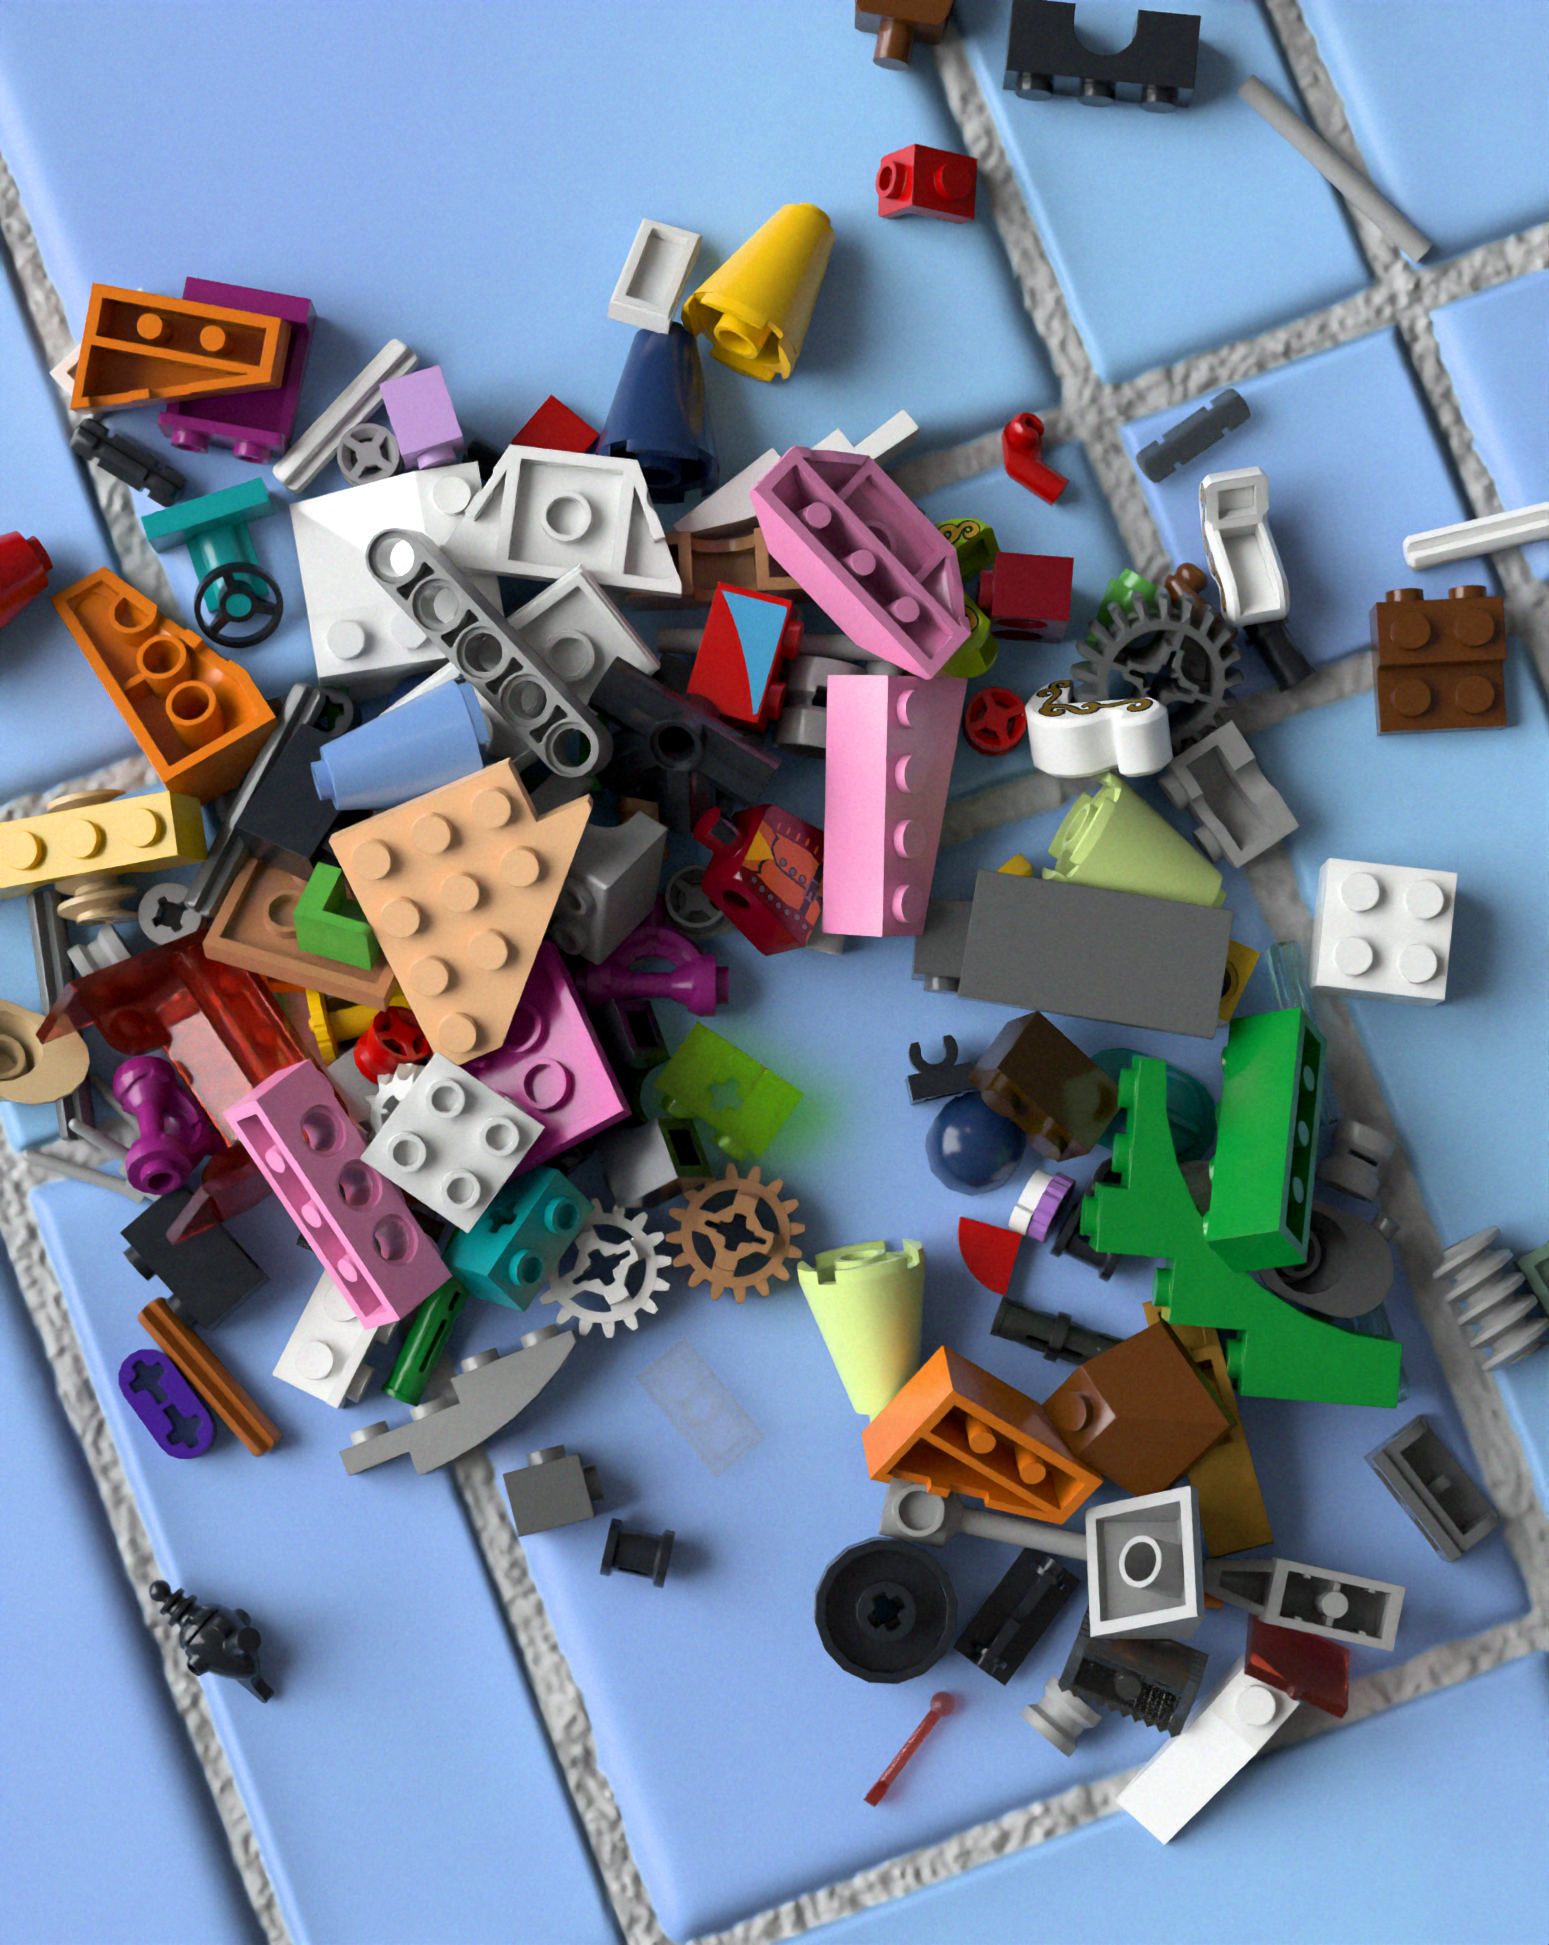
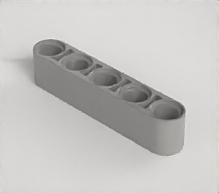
M402 528L383 529L373 536L367 545L365 554L366 566L372 577L464 677L470 681L476 690L552 771L560 776L569 778L594 775L603 770L611 760L614 749L612 736L605 725L436 543L423 532ZM404 540L409 543L413 550L414 561L410 570L403 576H400L391 566L390 557L395 545ZM448 587L457 597L458 609L454 618L444 623L435 614L434 601L437 594ZM489 634L497 638L502 647L501 661L491 671L482 666L477 654L480 642ZM532 682H536L543 688L547 699L544 711L536 718L529 716L521 703L523 690ZM576 729L585 733L591 744L590 756L580 766L571 762L565 751L566 739Z

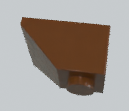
M1159 1321L1080 1365L1041 1405L1077 1459L1136 1497L1171 1490L1237 1425L1227 1407L1170 1324L1166 1321Z

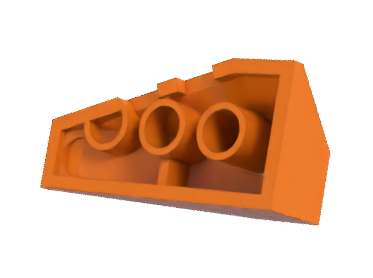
M104 566L50 597L53 606L166 791L200 798L202 807L238 786L258 756L261 748L266 744L272 731L279 724L276 716L247 671L231 659L227 661L205 644L200 636L189 628L183 629L160 612L155 603Z

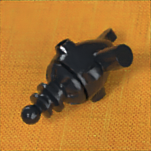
M164 1580L154 1581L149 1587V1595L152 1600L164 1603L160 1613L163 1616L166 1614L171 1615L168 1625L171 1627L176 1624L179 1625V1642L182 1650H185V1655L188 1657L187 1668L196 1676L211 1673L220 1677L235 1679L258 1700L266 1704L274 1695V1691L265 1683L259 1673L260 1660L257 1650L261 1645V1636L256 1629L249 1627L251 1623L250 1616L240 1608L233 1611L227 1607L222 1608V1605L217 1603L199 1606L195 1604L197 1596L194 1594L185 1598L183 1596L184 1589L179 1588L176 1592L172 1593L168 1582Z

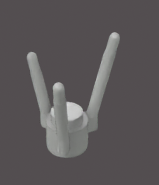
M90 1074V1084L140 1134L137 1116L122 1110V1106L114 1097L113 1087L99 1074ZM77 1118L71 1119L69 1128L122 1161L117 1172L127 1178L125 1161L130 1149ZM30 1149L22 1153V1158L26 1162L123 1194L139 1205L142 1204L145 1197L155 1202L162 1196L143 1193L133 1188L128 1178L124 1180Z

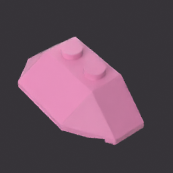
M793 446L749 491L768 552L857 646L925 680L933 678L971 635L969 618L965 617L964 590L956 548L869 455L831 450H811L809 447Z

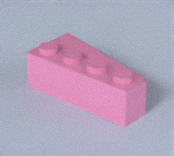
M828 675L822 933L878 937L923 935L968 678L933 677L925 680L917 676Z

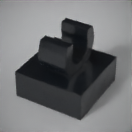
M952 1035L943 1036L942 1038L945 1058L938 1064L927 1063L922 1058L919 1042L911 1043L908 1057L911 1066L918 1073L908 1075L905 1079L910 1105L973 1092L976 1088L967 1079L972 1072L971 1063L954 1065L958 1057V1045Z

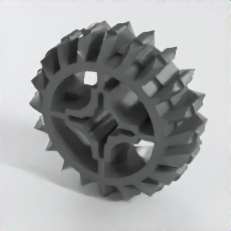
M1165 588L1157 589L1153 605H1147L1142 593L1134 591L1131 593L1133 609L1124 613L1120 604L1116 601H1110L1107 606L1113 618L1110 624L1106 625L1103 621L1096 618L1090 620L1088 626L1095 637L1098 638L1096 642L1087 639L1077 641L1075 647L1078 654L1089 661L1077 662L1071 665L1070 673L1073 679L1083 682V684L1072 691L1073 698L1076 703L1109 701L1107 682L1109 670L1113 669L1119 671L1124 680L1134 684L1130 695L1131 699L1150 697L1164 706L1174 701L1188 702L1182 709L1168 715L1173 757H1177L1183 753L1181 740L1191 737L1193 743L1196 744L1205 738L1201 729L1206 724L1214 730L1226 724L1217 712L1218 708L1227 710L1237 709L1239 701L1227 688L1237 687L1244 683L1242 672L1239 669L1230 667L1242 659V652L1238 645L1226 644L1232 637L1233 631L1227 622L1214 624L1217 613L1211 605L1206 604L1194 612L1195 599L1191 594L1184 592L1177 599L1174 606L1171 607L1170 594ZM1157 630L1151 643L1145 647L1138 649L1125 647L1128 642L1139 635ZM1185 634L1195 639L1204 648L1206 656L1204 680L1195 678L1190 669L1181 666L1184 655L1181 643ZM1162 664H1164L1170 676L1168 675L1167 678L1157 676L1153 683L1149 684L1144 673L1146 674L1147 671L1158 673Z

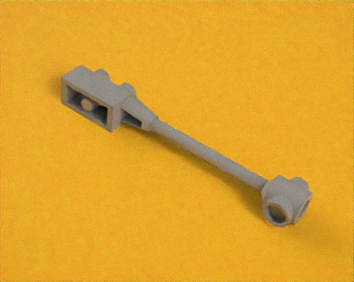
M892 1477L888 1484L878 1531L880 1535L943 1548L960 1532L1087 1561L1086 1534L964 1507L959 1493L950 1491L947 1498L929 1494L926 1485ZM1273 1556L1270 1559L1205 1558L1202 1561L1204 1592L1258 1616L1259 1621L1393 1652L1406 1591L1404 1586Z

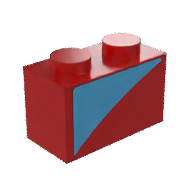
M718 581L686 693L699 694L708 698L716 705L721 715V722L729 727L764 735L768 719L775 721L779 719L787 691V684L779 682L785 659H796L805 626L804 622L797 621L798 612L793 601Z

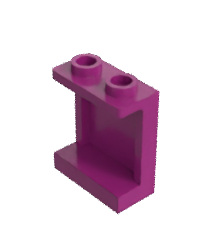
M187 276L182 296L183 300L278 317L292 325L281 388L168 403L166 412L160 411L157 425L165 437L172 438L171 445L175 448L193 453H208L210 445L233 450L232 456L238 460L258 465H269L271 457L281 459L291 448L317 320V313L311 299Z

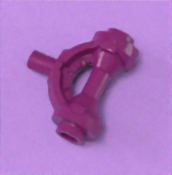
M657 893L655 909L600 965H596L588 960L587 966H575V988L582 1003L587 1004L588 1012L612 999L672 998V1000L687 1006L689 1013L699 1017H716V1004H729V966H716V953H704L693 940L680 933L677 927L665 926V896ZM656 957L671 962L677 969L672 970V972H633L628 968L639 960Z
M137 1056L124 1062L115 1070L112 1077L114 1097L122 1106L124 1112L137 1116L140 1139L132 1144L125 1161L127 1178L133 1188L153 1195L168 1194L188 1181L192 1171L201 1163L206 1155L227 1162L235 1157L238 1149L237 1138L209 1129L208 1118L198 1103L185 1089L177 1084L175 1069L170 1062L160 1057ZM165 1124L170 1128L174 1135L166 1133Z

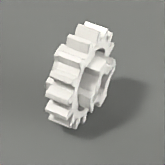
M595 1198L591 1199V1203L595 1206L594 1210L574 1238V1242L579 1249L574 1270L560 1278L559 1260L546 1280L549 1281L551 1289L545 1292L539 1300L542 1305L553 1304L558 1301L563 1306L556 1318L560 1325L568 1322L573 1316L580 1318L579 1335L587 1337L592 1330L593 1324L599 1323L602 1324L606 1338H614L615 1322L623 1320L632 1331L639 1329L638 1319L635 1315L638 1310L642 1308L654 1315L659 1311L654 1301L650 1299L653 1290L659 1292L669 1291L671 1285L665 1280L658 1278L657 1273L658 1269L672 1265V1258L655 1254L654 1248L663 1242L665 1236L662 1231L648 1236L642 1231L649 1218L644 1211L630 1221L625 1218L626 1208L618 1209L617 1204H615L611 1214L603 1213V1207L599 1199ZM593 1226H614L626 1231L634 1238L620 1245L600 1240ZM600 1251L606 1258L614 1256L619 1258L630 1252V1255L621 1260L620 1265L614 1268L613 1276L616 1281L611 1285L605 1286L600 1279H593L591 1281L586 1279L577 1285L575 1284L577 1280L586 1276L585 1272L593 1267L590 1256L595 1252ZM645 1259V1279L640 1291L632 1299L626 1288L629 1272L632 1266ZM587 1291L605 1297L612 1311H590L579 1306L572 1299Z

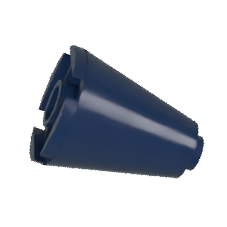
M675 321L672 322L668 334L641 329L635 334L594 454L638 460L653 504L684 503L685 491L701 488L702 498L710 495L719 482L720 467L697 339L692 333L685 330L682 324Z

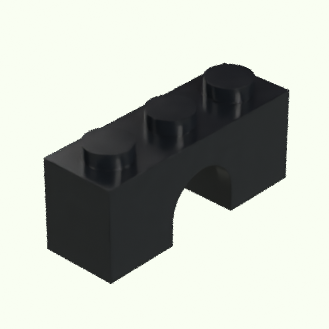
M1047 0L1012 1L1002 89L1014 90L1019 98L1031 101H1046L1052 99L1053 95L1078 97L1079 103L1091 107H1109L1114 105L1115 101L1140 103L1141 109L1161 114L1175 112L1177 107L1188 108L1195 84L1201 16L1138 10L1133 27L1132 42L1129 46L1113 55H1098L1084 48L1076 37L1074 30L1076 3Z
M612 999L588 1012L589 1019L632 1112L630 1116L591 1136L594 1139L604 1167L606 1187L615 1198L618 1209L655 1208L713 1178L714 1176L692 1118H654L649 1121L642 1109L640 1093L645 1077L652 1069L671 1059L650 1001Z

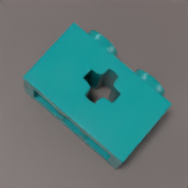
M538 1165L505 1183L470 1232L466 1233L461 1229L441 1259L448 1270L477 1298L525 1312L595 1206L558 1169Z

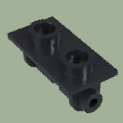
M1025 1547L956 1641L953 1648L988 1675L1006 1686L1081 1580L1043 1552Z

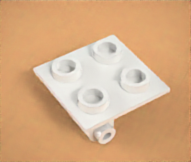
M436 1051L360 1159L457 1227L469 1233L545 1126L526 1113L527 1109L509 1096L502 1097Z

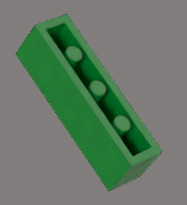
M1302 1007L1230 1019L1228 1045L1224 1046L1221 1052L1224 1081L1222 1100H1219L1215 1107L1218 1136L1216 1155H1213L1209 1162L1212 1191L1210 1210L1203 1217V1234L1208 1247L1218 1254L1233 1273L1307 1262L1327 1039Z

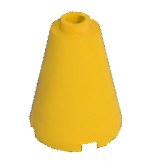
M809 203L784 205L687 299L681 313L683 325L696 338L701 332L714 344L709 353L710 356L735 372L759 381L771 382L776 373H782V380L790 376L797 364L836 240V235L830 226L831 221L828 215L820 208Z

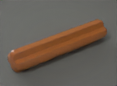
M158 1297L151 1301L138 1314V1322L252 1455L261 1457L267 1454L282 1439L281 1431L193 1329L188 1328L166 1303V1298Z

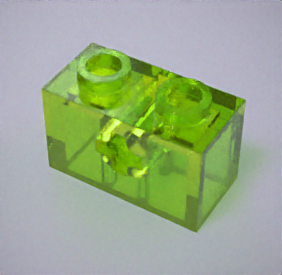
M698 1021L654 1083L655 1090L664 1095L658 1104L659 1107L675 1118H692L693 1121L695 1118H698L717 1131L711 1142L740 1162H743L748 1154L761 1161L804 1096V1093ZM730 1081L738 1085L736 1095L739 1101L742 1102L738 1111L730 1106L723 1108L721 1113L712 1109L714 1096L708 1091L714 1083L718 1087L724 1088Z

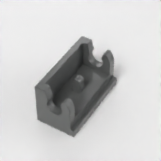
M1417 1415L1363 1458L1441 1560L1453 1563L1464 1552L1494 1530L1501 1523L1499 1521L1500 1516L1481 1495L1428 1426L1429 1424L1423 1416Z

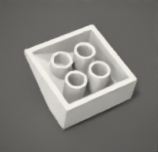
M478 461L412 471L289 504L319 686L351 687L401 679L427 671L437 672L450 662L375 581L367 569L365 554L367 545L373 536L383 529L402 528L423 532L439 548L442 544L445 545L465 516L464 511L476 493L482 489ZM404 540L395 545L390 557L391 566L400 576H403L410 570L414 561L413 550L409 543ZM462 571L504 617L497 575ZM446 587L435 597L434 610L439 620L444 623L449 622L457 613L458 600L454 592Z

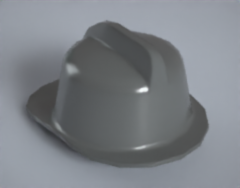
M1312 1198L1307 1262L1256 1270L1264 1285L1279 1296L1320 1313L1348 1319L1368 1314L1384 1301L1393 1283L1395 1265L1390 1246L1377 1228L1360 1217Z

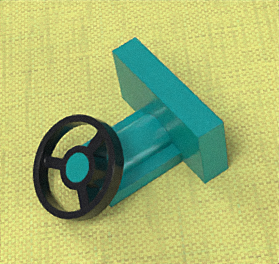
M262 477L140 517L147 539L156 553L184 544L187 545L199 582L193 600L198 626L210 640L229 648H246L261 643L276 630L283 615V598L280 587L274 577L260 566L247 527L248 523L276 514L269 490ZM267 584L275 594L276 604L260 598L270 594ZM203 597L208 612L210 614L218 612L210 626L205 622L201 614ZM255 613L273 615L265 627L252 635L229 637L219 633L229 621L244 622L253 617Z

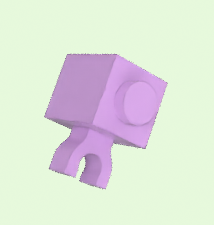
M440 364L379 383L407 470L419 466L420 470L449 466L456 462L455 454L467 451Z

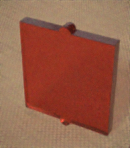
M1249 1613L1244 1674L1287 1693L1288 1697L1292 1700L1298 1701L1300 1699L1342 1719L1348 1710L1350 1650L1316 1634L1264 1623L1258 1620V1616Z

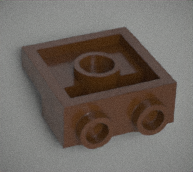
M1467 585L1450 588L1448 590L1449 599L1424 600L1422 589L1404 588L1387 591L1385 593L1386 602H1376L1369 611L1377 736L1503 730L1507 726L1503 663L1507 660L1503 596L1487 597L1486 586Z

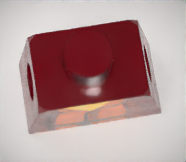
M766 803L753 807L752 810L738 811L731 817L718 807L710 808L699 819L693 830V837L713 852V856L701 880L702 891L763 955L770 956L805 947L823 907L824 831L772 804Z

